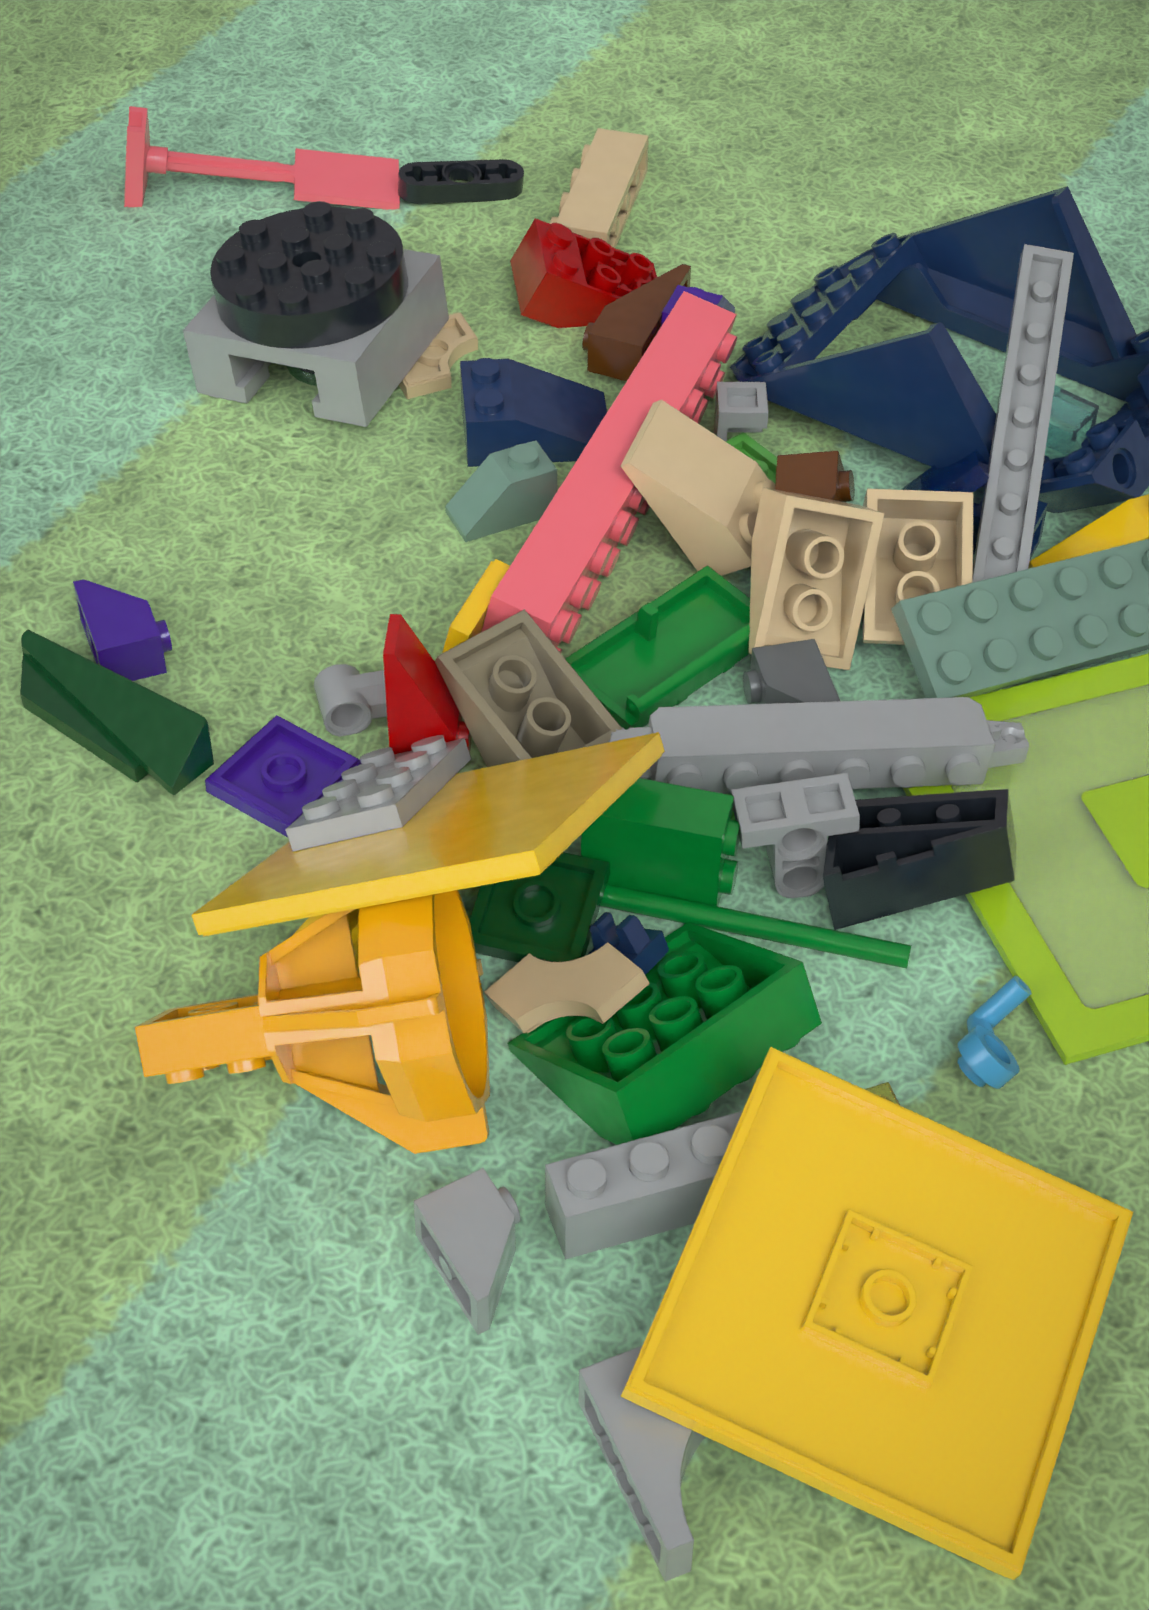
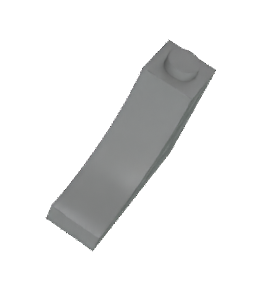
M640 1346L580 1369L578 1403L666 1582L691 1571L694 1539L684 1514L680 1487L686 1468L705 1436L620 1397L642 1347Z

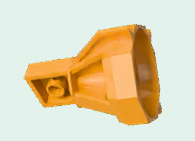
M454 890L359 908V972L348 915L356 909L329 913L260 956L258 994L168 1009L135 1026L144 1077L165 1074L167 1084H175L202 1078L205 1076L204 1071L217 1068L221 1064H227L228 1073L234 1074L263 1068L266 1066L265 1061L272 1059L282 1082L300 1086L414 1154L485 1142L490 1132L485 1109V1102L490 1097L487 1014L480 976L483 975L481 959L476 958L470 921L459 891ZM370 1035L372 1038L375 1060L378 1064V1067L381 1071V1074L385 1080L386 1085L378 1083Z

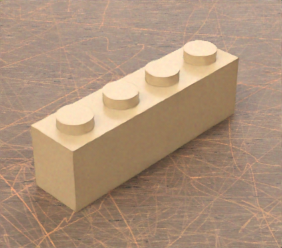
M598 128L591 145L585 144L581 157V167L574 168L570 191L563 192L559 216H553L550 224L560 223L569 228L573 233L589 239L600 238L613 248H616L647 173L649 136Z

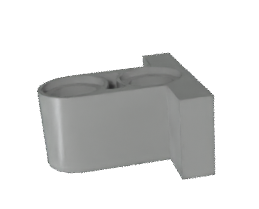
M848 773L731 790L734 796L733 812L735 820L739 823V837L742 849L766 846L777 892L786 898L809 897L819 892L825 886L823 871L827 836L859 832L860 815Z

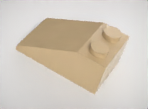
M663 400L654 402L629 448L621 468L697 571L708 565L719 575L723 576L751 567L752 536L763 487L775 489V483L768 479L756 461Z
M763 487L752 536L749 623L750 654H752V648L815 639L826 667L850 670L885 513L861 505Z
M867 489L863 506L885 514L862 613L863 643L905 645L891 610L893 606L901 600L972 583L973 492Z

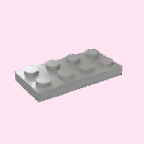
M437 735L413 743L411 751L394 754L393 749L387 747L362 755L360 757V765L342 772L343 780L322 790L323 797L302 807L303 814L285 829L292 851L403 827L471 760L465 738L445 742L443 735Z

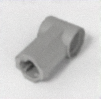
M336 664L325 668L315 678L314 690L326 730L332 735L341 737L360 733L369 726L372 719L387 716L384 670L360 674L353 666Z

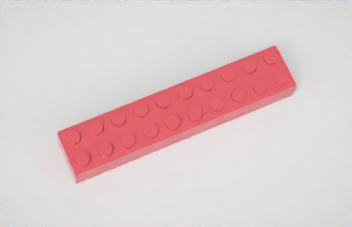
M686 291L682 293L493 592L481 632L525 609L560 653L562 649L557 646L561 641L567 644L572 641L582 618V615L578 614L579 609L582 607L588 611L590 610L602 582L597 580L599 575L607 578L610 576L621 551L616 548L618 543L625 546L629 544L639 522V518L635 517L636 513L639 512L645 515L650 508L649 504L621 468L629 448L652 404L656 401L663 400L696 423H700L709 402L705 397L708 396L714 399L717 382H722L725 376V372L720 370V362L727 363L736 344L737 336L731 334V330L737 314Z

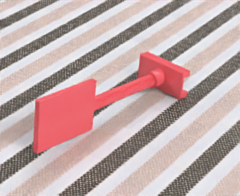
M129 106L124 207H142L149 173L166 174V171L270 182H291L294 184V200L323 201L329 204L386 210L399 209L400 196L398 194L399 159L295 148V164L287 165L279 162L168 151V147L150 146L148 109Z

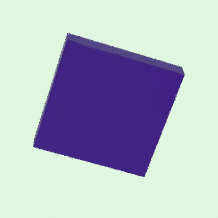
M276 715L205 779L206 792L288 837L285 829L303 814L302 807L312 801L321 799L324 788L343 780L341 773L360 765L361 761Z

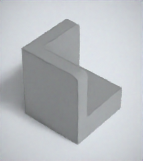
M717 382L714 415V434L727 441V432H762L763 429H767L768 402L766 382Z

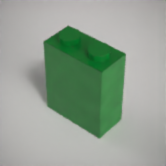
M639 778L581 834V856L609 862L610 875L607 882L609 885L719 906L722 893L732 895L738 871V861L729 859V856H736L740 841L739 823L732 820L734 796Z

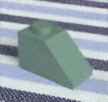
M536 440L490 453L445 506L446 514L465 542L538 521L557 493V468Z

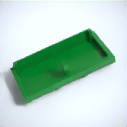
M707 565L651 603L645 604L637 612L565 659L621 728L628 730L629 728L644 727L649 724L650 715L659 707L679 705L689 695L721 673L727 672L737 662L750 654V597Z

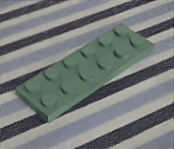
M1149 539L899 601L891 610L925 698L973 697L1148 650Z

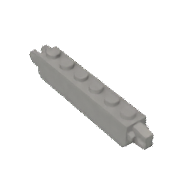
M969 697L659 707L650 715L648 727L629 728L628 730L624 728L622 730L616 729V732H611V739L608 741L612 742L659 732L665 752L640 778L722 794H732V789L848 773L852 790L983 784L988 768L1024 763L1029 749L1028 739L1025 737L1024 728L1021 723L986 720L982 705Z

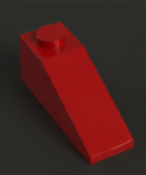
M390 614L383 650L389 747L393 749L394 754L411 751V745L417 741L443 735L445 742L465 738L470 754L472 736L465 722L462 721V716L435 661L401 614Z

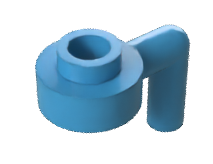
M1018 976L1010 979L968 1017L967 1029L969 1033L958 1042V1049L962 1055L958 1058V1064L964 1074L979 1087H984L988 1084L995 1089H1000L1020 1071L1015 1057L1007 1046L994 1034L993 1030L1000 1021L1032 994L1027 984Z

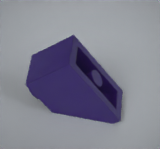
M84 579L73 581L80 620L95 663L131 681L167 673L164 652L172 651L169 630L165 620L155 621L147 600Z

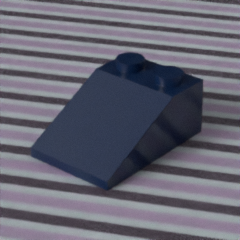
M480 358L477 360L460 361L461 406L467 467L480 466L490 453L535 440L552 463L577 461L607 413L604 392L511 359Z

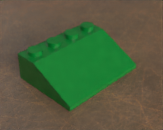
M687 922L665 937L669 951L645 975L650 984L605 1023L602 1024L586 1016L560 1017L545 1022L530 1033L520 1034L507 1044L510 1052L600 1137L619 1145L676 1129L691 1117L705 1112L711 1103L737 1084L752 1078L756 1071L761 1068L770 1047L781 1052L787 1051L795 1047L802 1037L822 1024L803 962Z

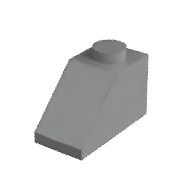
M484 1168L414 1200L416 1236L477 1335L490 1329L516 1251L515 1224L520 1222V1213L511 1193L505 1187L497 1189Z

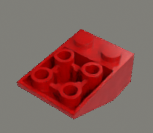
M536 218L510 260L521 315L556 328L584 327L590 322L595 323L607 304L657 278L654 263L642 254L626 253L613 248L600 238L589 239L573 233L569 228L560 223L549 224Z

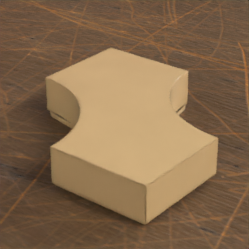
M461 312L449 315V320L399 384L407 399L452 388L450 372L452 365L462 356L478 350V338Z
M607 942L589 955L566 962L544 961L529 953L485 990L484 993L490 1003L523 1033H530L545 1022L565 1016H586L603 1024L650 983L642 969Z

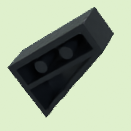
M1009 789L857 799L855 801L860 815L859 832L828 836L823 880L834 930L1015 881L1017 843Z

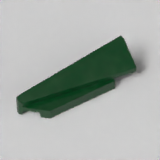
M26 630L21 636L23 660L20 695L25 709L136 783L150 774L172 795H176L214 765L209 726L205 717L31 630Z

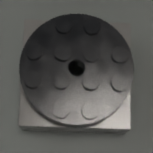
M317 201L307 204L304 208L277 213L261 220H249L239 226V231L231 236L216 252L210 269L214 295L183 329V334L198 393L248 404L270 377L268 367L271 363L313 370L318 388V394L312 400L315 417L367 427L449 320L440 255L403 249L402 241L397 231L389 223L375 216L371 210L366 208L331 207L327 202Z

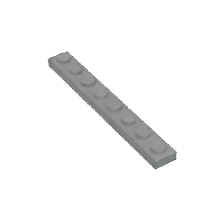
M1024 244L1021 253L973 561L972 583L1025 570L1029 567L1074 255L1072 252Z

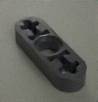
M506 159L411 162L399 169L398 194L403 200L414 204L509 200L516 198L523 191L524 169L520 164ZM455 180L467 181V183L455 182Z

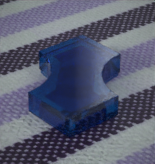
M976 449L968 456L947 467L936 468L933 465L901 490L974 492L988 482V463Z

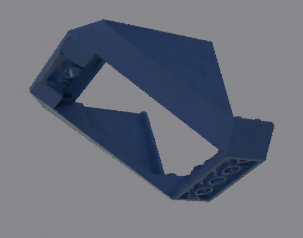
M1068 186L897 237L896 233H890L879 238L867 251L839 267L837 265L831 266L818 273L814 277L815 284L810 289L793 297L790 301L792 307L787 312L772 318L767 323L768 330L763 335L746 343L742 348L744 354L730 366L738 382H766L767 400L985 488L996 413L947 329L1006 353L1020 257L1024 244L1072 252L1074 255L1056 374L1126 403L1116 415L1110 417L1107 421L1096 424L1086 432V439L1081 443V449L1070 453L1068 456L1055 459L1044 456L1038 500L1048 503V512L1062 513L1140 497L1149 486V329L1136 334ZM875 300L935 323L924 331L815 359L853 320H857Z

